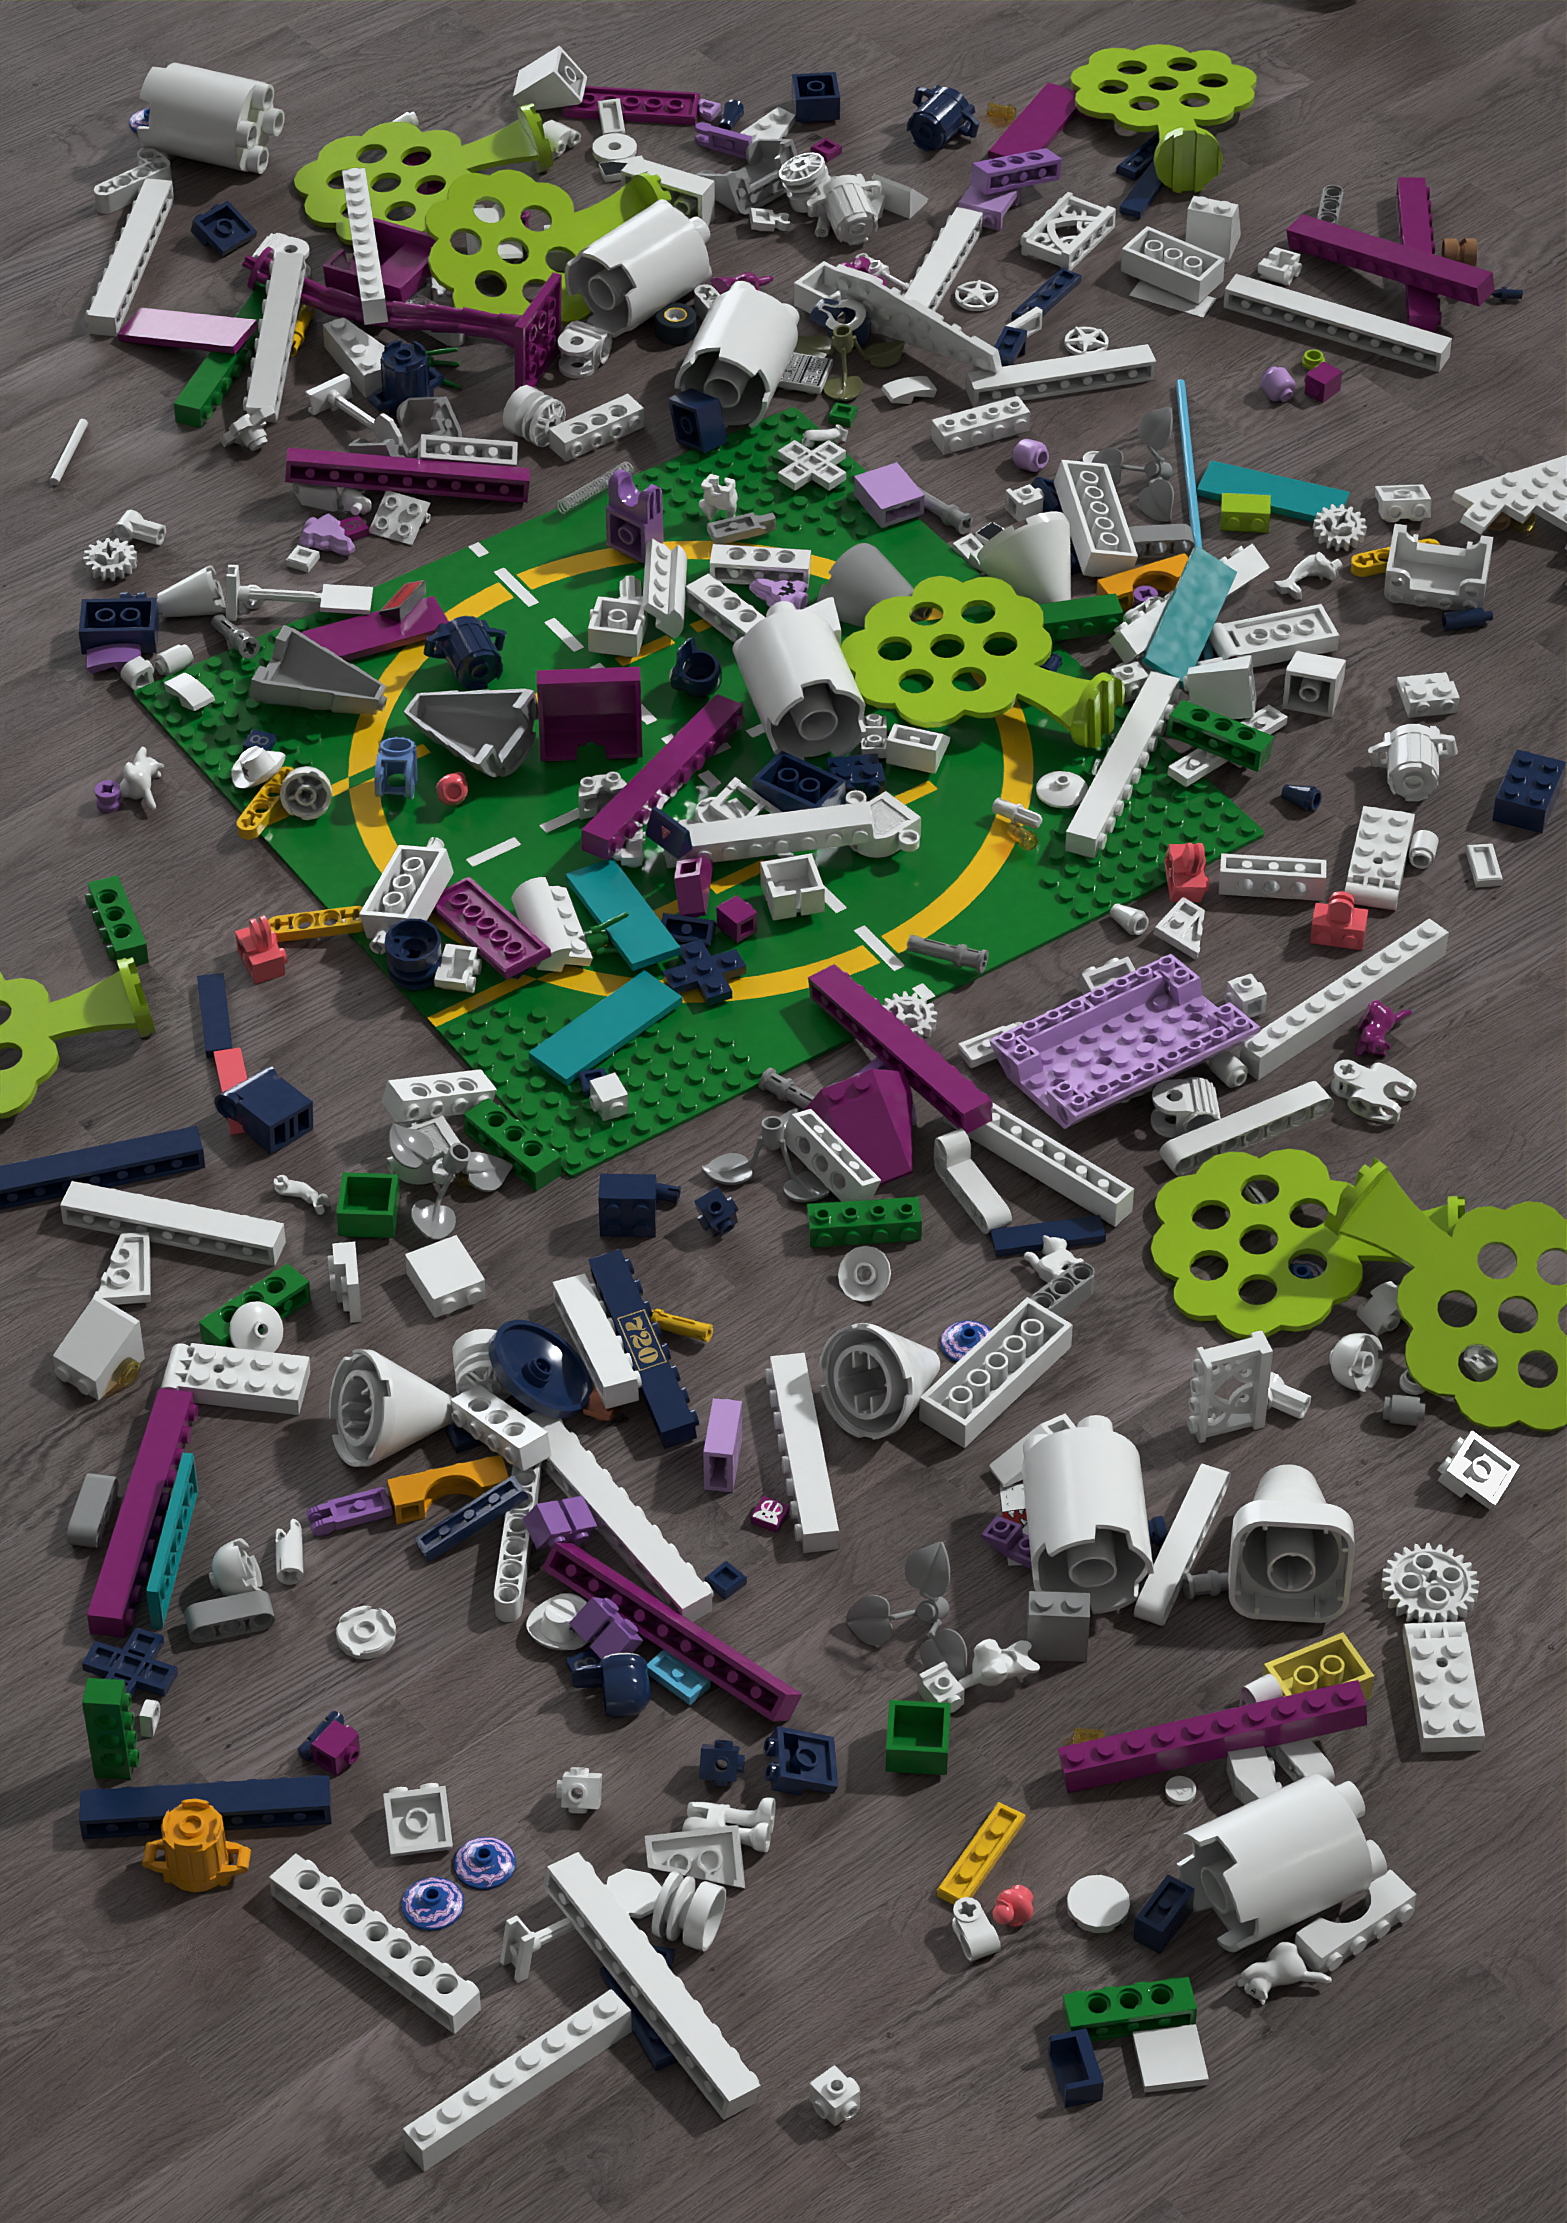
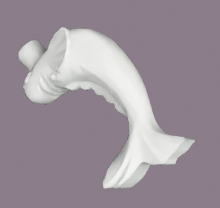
M344 488L341 493V503L344 511H351L354 515L370 512L372 507L371 500L362 495V492L366 489Z
M1317 552V554L1310 555L1294 568L1288 579L1274 581V589L1281 594L1289 593L1295 600H1302L1301 589L1296 585L1298 580L1307 576H1318L1320 580L1324 577L1334 580L1337 578V570L1342 568V563L1339 559L1330 562L1322 553Z

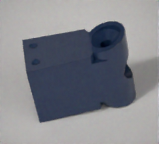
M270 1065L215 1097L214 1102L218 1112L227 1120L230 1118L242 1125L243 1130L270 1154L313 1130V1101L282 1077L279 1078L275 1069Z

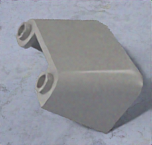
M758 139L752 142L746 149V158L749 165L736 172L729 171L726 174H715L711 170H703L695 175L714 180L715 200L736 214L746 215L750 213L751 208H760L787 192L779 177V171L782 165L791 158L798 156L793 139Z
M447 397L408 398L397 409V419L401 426L398 429L402 434L403 443L395 445L393 439H386L382 443H369L366 439L358 438L347 447L350 453L418 459V443L421 434L462 437V431Z

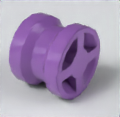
M1151 586L1137 587L1133 592L1134 602L1132 609L1145 602L1148 598L1158 597L1157 590Z
M105 780L96 785V804L100 811L110 813L121 808V790L117 782Z

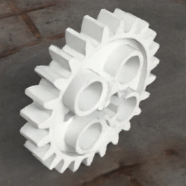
M1430 1543L1426 1544L1425 1549H1421L1418 1544H1415L1414 1551L1412 1552L1404 1547L1402 1555L1395 1552L1393 1561L1387 1560L1386 1569H1383L1381 1589L1384 1590L1383 1599H1389L1388 1608L1397 1607L1396 1616L1404 1613L1407 1614L1406 1622H1410L1413 1618L1417 1619V1623H1423L1424 1621H1428V1623H1435V1621L1446 1622L1447 1619L1451 1622H1457L1458 1616L1466 1618L1467 1610L1472 1611L1474 1602H1477L1479 1581L1476 1580L1477 1572L1471 1571L1472 1563H1463L1464 1555L1454 1557V1549L1452 1548L1446 1553L1442 1552V1545L1440 1544L1436 1550L1431 1548Z

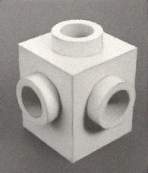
M1138 661L1111 669L1110 674L1124 683V703L1137 699L1148 678V674Z
M1251 973L1228 981L1227 994H1225L1226 1004L1232 1003L1249 1018L1265 1013L1267 993L1262 983L1257 982Z
M572 1767L570 1772H565L563 1779L557 1780L556 1798L562 1799L561 1807L569 1808L570 1813H587V1809H599L601 1805L602 1773H589V1769L584 1767ZM575 1788L582 1789L583 1793L576 1792Z
M834 2065L810 2082L809 2101L822 2119L827 2118L836 2126L843 2120L848 2121L853 2118L860 2109V2088L851 2077L847 2078Z

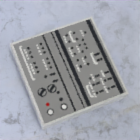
M793 353L777 387L784 388L785 390L804 391L808 394H821L833 366V359Z

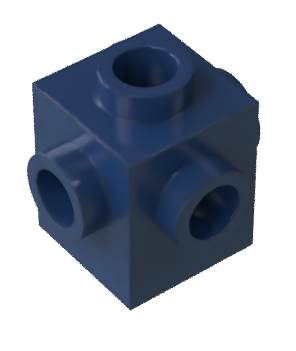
M718 1186L694 1201L699 1213L697 1219L705 1231L710 1229L714 1237L720 1233L726 1234L735 1227V1224L738 1223L736 1212L739 1209L731 1197L726 1199Z
M715 1740L714 1745L703 1744L700 1754L699 1779L712 1780V1784L718 1786H730L731 1781L736 1782L738 1773L744 1774L745 1755H739L740 1746H733V1741ZM718 1760H724L727 1765H720Z

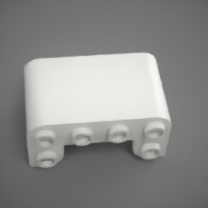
M1395 524L1386 568L1385 597L1393 603L1412 604L1419 607L1427 606L1442 610L1459 611L1482 608L1491 560L1493 537L1481 536L1479 543L1472 545L1473 542L1468 541L1467 549L1420 543L1418 542V534H1414L1412 537L1407 533V525Z

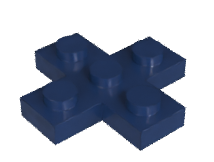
M700 939L680 945L681 954L678 957L683 965L662 971V979L666 986L678 994L698 989L709 1006L732 999V989L726 980L746 974V964L736 949L711 956Z
M138 1627L134 1629L123 1649L95 1641L82 1662L83 1671L104 1677L105 1679L124 1680L126 1693H131V1698L137 1688L165 1697L178 1676L176 1666L154 1660L164 1644L163 1635Z

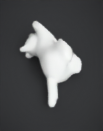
M141 747L134 758L133 764L128 762L123 769L124 779L120 783V796L134 800L144 798L146 805L154 810L156 809V804L150 790L151 777L160 778L161 773L159 769L163 768L164 765L151 757H146L147 749Z
M986 1639L974 1648L975 1656L972 1663V1673L958 1682L964 1689L979 1683L986 1686H997L1004 1680L1017 1677L1018 1681L1022 1683L1023 1678L1028 1674L1037 1673L1040 1666L1028 1657V1652L1032 1647L1030 1642L1021 1640L1006 1649H1000L995 1640Z
M1281 1942L1271 1950L1266 1962H1257L1245 1969L1240 1974L1242 1978L1236 1984L1239 1987H1244L1245 1993L1258 1999L1264 2005L1265 2000L1268 1998V1992L1272 1987L1294 1984L1299 1981L1330 1984L1332 1979L1320 1972L1307 1971L1304 1961L1297 1952V1946L1290 1942Z

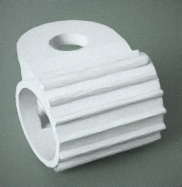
M271 233L252 255L253 258L258 259L262 251L269 246L275 251L273 261L276 252H285V250L290 248L291 253L304 254L306 259L309 256V245L304 240L289 237L281 233ZM306 264L305 277L310 279L311 269Z
M578 320L568 324L558 338V348L561 351V359L559 360L560 372L564 376L573 379H581L592 375L601 363L604 364L609 357L613 342L611 332ZM573 363L584 364L582 367L579 368L571 366Z
M1190 1077L1166 1080L1159 1083L1152 1092V1102L1156 1108L1151 1114V1126L1162 1136L1176 1138L1221 1119L1216 1090L1213 1087V1083L1208 1082V1079ZM1171 1094L1170 1100L1167 1099V1095ZM1169 1116H1176V1124L1167 1123L1165 1119Z

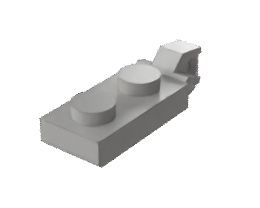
M752 512L707 524V532L713 543L720 545L776 530V518L773 513L756 516Z

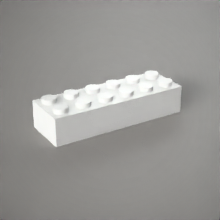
M1061 460L1054 480V486L1063 514L1070 524L1071 539L1083 575L1109 577L1133 569L1138 555L1108 465Z
M1027 1297L921 1396L919 1420L963 1448H966L1071 1348L1073 1325Z

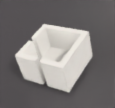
M823 261L794 282V305L811 314L813 308L821 299L828 298L840 302L842 299L834 272L836 267Z
M812 853L760 862L761 888L773 920L796 917L798 912L801 913V916L824 912L825 888Z

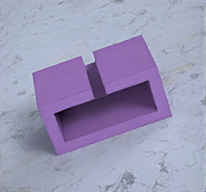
M583 1496L562 1499L559 1503L556 1500L536 1504L522 1519L537 1550L544 1548L552 1549L555 1542L580 1545L589 1539V1534L597 1527Z
M592 1597L569 1622L571 1627L585 1642L589 1643L591 1639L594 1641L590 1647L601 1659L610 1654L633 1653L643 1642L637 1634V1627L617 1613L619 1608L610 1599Z

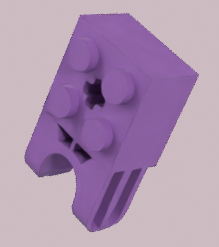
M619 469L611 476L608 483L609 505L606 507L607 546L645 564L646 544L652 538L663 544L662 489L651 484L644 491L639 492L633 483L632 475Z

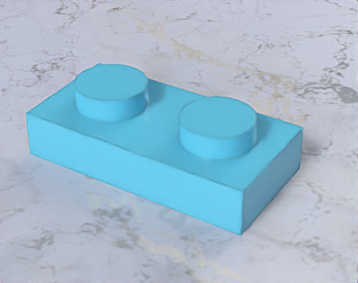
M666 1650L661 1651L647 1664L649 1676L689 1705L711 1688V1680Z

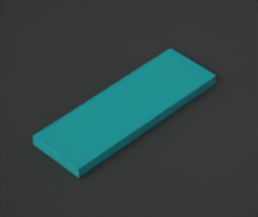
M1212 460L1197 488V496L1221 501L1222 493L1271 495L1270 513L1314 522L1317 512L1321 513L1323 507L1330 510L1332 504L1336 508H1340V505L1343 504L1345 509L1350 497V492Z
M1198 546L1193 548L1142 662L1160 674L1180 678L1179 686L1184 688L1183 676H1187L1190 667L1196 666L1237 575V571Z
M613 858L565 874L566 882L598 925L625 912L629 913L627 918L605 928L609 940L632 971L681 954V948Z
M644 970L529 1051V1059L567 1086L578 1078V1072L590 1070L681 1005L682 996Z
M182 1453L146 1590L152 1629H162L164 1627L199 1492L193 1453Z

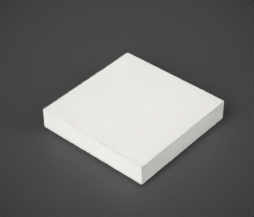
M1196 2024L1132 2033L1144 2093L1208 2085L1209 2078Z

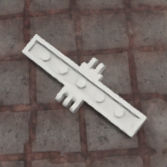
M1267 705L1254 713V717L1246 718L1240 723L1271 735L1287 724L1288 717L1272 706ZM1198 748L1170 765L1167 775L1187 787L1228 760ZM1231 762L1239 768L1243 767L1241 765Z

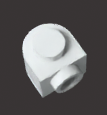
M138 656L123 666L121 678L135 691L154 682V668L148 660Z

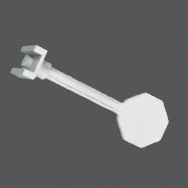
M342 374L305 392L306 396L310 398L311 407L308 408V411L311 414L316 415L333 406L339 407L375 431L380 443L386 439H393L395 445L403 443L402 434L392 418L383 413L374 419L347 401L353 397L350 377L346 374Z
M624 1869L609 1876L607 1880V1886L610 1888L613 1897L621 1907L628 1911L630 1917L641 1919L654 1913L655 1903L662 1887L650 1873ZM516 1915L506 1920L500 1963L503 1966L509 1963L515 1966L514 1979L517 1983L528 1979L532 1953L539 1950L542 1945L576 1928L568 1918H565L536 1933L530 1932Z

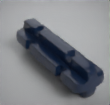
M335 1710L331 1711L325 1717L326 1722L322 1721L307 1737L309 1741L305 1740L298 1747V1755L306 1761H311L313 1759L311 1744L334 1720L344 1725V1716Z

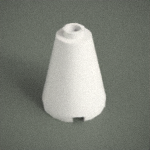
M207 566L158 593V613H162L164 617L203 616L226 613L220 583L213 580L212 575H216L213 566Z

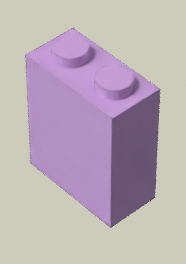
M897 462L854 476V496L881 528L924 514L925 495Z
M713 1398L703 1451L704 1490L733 1492L742 1444V1401Z

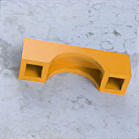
M1183 553L1097 580L1096 596L1116 593L1123 612L1132 609L1133 592L1137 587L1151 586L1156 590L1169 593L1174 590L1189 558Z
M497 1455L388 1479L389 1501L396 1524L425 1519L430 1505L445 1495L465 1494L476 1499L509 1478L503 1457Z

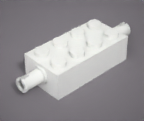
M434 837L430 838L426 847L399 845L359 913L366 937L373 939L370 943V948L373 952L379 954V951L381 954L385 953V935L390 927L399 921L406 919H422L427 921L454 873L447 849L444 848V843L441 839L435 838L434 841Z

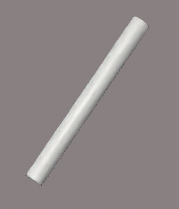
M79 420L50 478L52 485L59 484L88 425L87 420Z

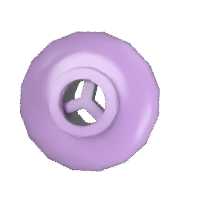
M1274 366L1263 373L1261 388L1271 401L1277 402L1281 400L1286 402L1293 396L1296 383L1285 368Z
M1023 439L1013 450V461L1022 470L1038 472L1047 465L1049 460L1046 446L1039 441Z

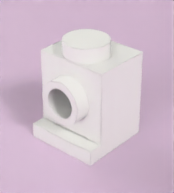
M1030 484L1014 491L1009 488L1006 490L1005 509L1020 522L1043 512L1044 494L1040 488L1034 489Z
M942 1662L919 1674L918 1693L926 1702L951 1703L950 1713L964 1705L965 1689L947 1669L948 1665Z

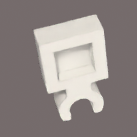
M750 209L749 218L752 230L773 232L774 228L782 231L789 230V214L779 213L777 215L773 213V210Z

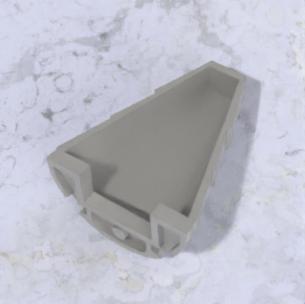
M286 625L282 627L276 638L272 658L267 667L259 666L253 676L249 694L250 698H252L251 700L263 704L306 707L313 710H331L333 713L376 715L378 711L383 712L387 702V697L384 696L386 689L384 684L354 664H349L327 648L320 646L296 629Z
M525 688L417 693L404 710V714L413 726L433 742L444 746L453 755L459 756L477 771L496 778L497 776L505 777L512 774L520 767L529 754L536 736V732L532 730L534 719H538V703L534 690H527Z

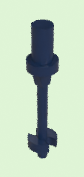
M1501 287V289L1495 290L1491 295L1501 298V301H1506V298L1522 299L1523 290Z

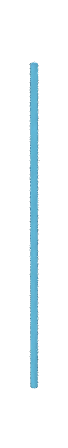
M1179 379L1176 381L1190 527L1192 528L1195 547L1202 548L1185 381ZM1209 638L1203 648L1204 660L1214 659L1213 646Z

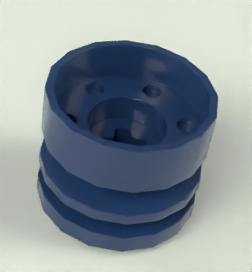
M406 919L390 927L385 935L384 944L388 974L391 981L398 987L406 990H422L435 984L434 978L438 967H441L442 963L441 936L438 929L432 923L422 919Z

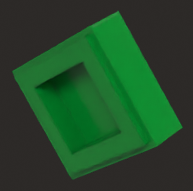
M835 402L828 415V423L851 428L858 415V407Z

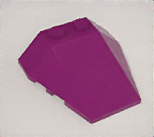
M870 1069L821 1089L804 1109V1111L812 1109L881 1179L879 1186L912 1174L913 1094L905 1072Z

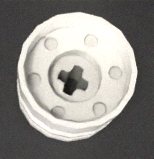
M813 152L791 158L782 165L779 171V177L783 182L784 189L787 191V197L792 209L801 213L808 212L807 201L817 196V186H824L831 180L824 158L820 154Z
M524 385L513 392L508 399L503 413V426L509 432L524 437L525 440L532 442L534 445L545 447L549 445V428L565 422V406L561 401L544 395L543 392L534 387Z
M473 1330L463 1334L456 1340L452 1347L458 1395L479 1384L503 1401L512 1395L497 1377L489 1357L490 1339L497 1330Z
M671 1872L666 1878L655 1903L652 1919L653 1935L661 1938L667 1935L668 1940L675 1941L683 1931V1943L685 1946L701 1951L708 1950L722 1920L726 1902V1889L704 1881L695 1892V1879L693 1877L687 1876L684 1879L682 1873Z

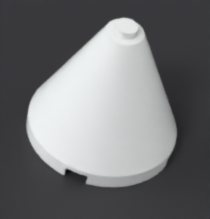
M1051 511L1026 518L1027 525L1014 530L1012 525L990 539L979 551L977 558L981 570L988 576L1001 579L1011 585L1018 596L1030 598L1037 604L1071 600L1070 524L1062 512Z
M858 1323L846 1326L832 1334L822 1350L818 1369H823L825 1385L820 1386L821 1395L829 1413L845 1431L858 1438L865 1436L873 1438V1440L895 1433L905 1424L920 1401L921 1396L926 1392L938 1374L940 1360L932 1349L876 1325Z
M353 1350L354 1355L352 1357H344L335 1372L330 1392L329 1419H336L338 1435H332V1439L339 1456L350 1466H372L453 1422L451 1415L453 1412L452 1396L373 1350Z

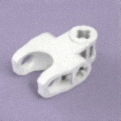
M1341 1060L1335 1064L1333 1069L1334 1079L1331 1083V1091L1338 1097L1347 1099L1349 1108L1355 1114L1369 1120L1396 1124L1400 1119L1402 1108L1389 1098L1412 1101L1416 1094L1417 1085L1412 1079L1403 1075L1397 1069L1382 1063H1374L1369 1069L1351 1060ZM1396 1084H1402L1406 1086L1409 1091H1404L1403 1089L1396 1086ZM1382 1108L1388 1109L1393 1115L1386 1114Z

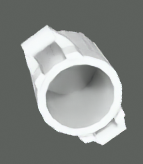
M856 174L857 176L842 175L831 179L824 186H817V196L807 201L808 216L819 217L827 215L837 239L841 243L842 241L848 242L850 246L866 242L868 240L867 236L873 230L876 232L878 229V219L870 202L881 197V182L878 180L865 181L862 174ZM872 189V193L867 194L866 190Z
M1406 724L1396 728L1391 733L1387 732L1384 734L1382 743H1378L1368 749L1372 766L1387 768L1388 784L1392 793L1403 796L1405 801L1427 799L1428 795L1434 789L1436 790L1438 786L1439 761L1458 754L1454 736L1440 734V730L1436 726H1430L1429 728L1421 724ZM1442 743L1446 744L1447 750L1443 751ZM1386 751V759H1381L1379 752Z

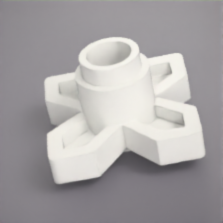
M271 404L258 410L251 416L246 414L232 423L228 428L229 431L220 438L223 446L227 447L240 438L251 451H255L267 444V434L263 427L267 424L265 421L276 413Z

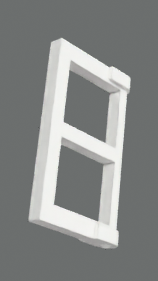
M736 777L708 806L710 810L724 820L737 818L721 807V805L738 789L757 803L745 817L758 816L763 809L771 814L782 813L781 810L744 785Z

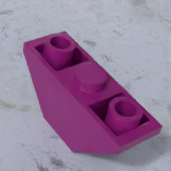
M699 857L677 861L674 879L679 915L697 918L707 914L713 861L711 859Z

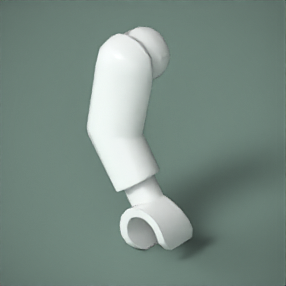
M840 425L827 430H807L803 434L804 437L801 443L806 447L812 448L815 441L826 442L838 438L845 442L848 430L843 429Z
M279 1175L277 1179H274L275 1190L278 1194L301 1197L309 1204L313 1203L315 1211L319 1215L325 1212L324 1204H331L327 1194L318 1195L314 1189L304 1182L288 1180L285 1175Z

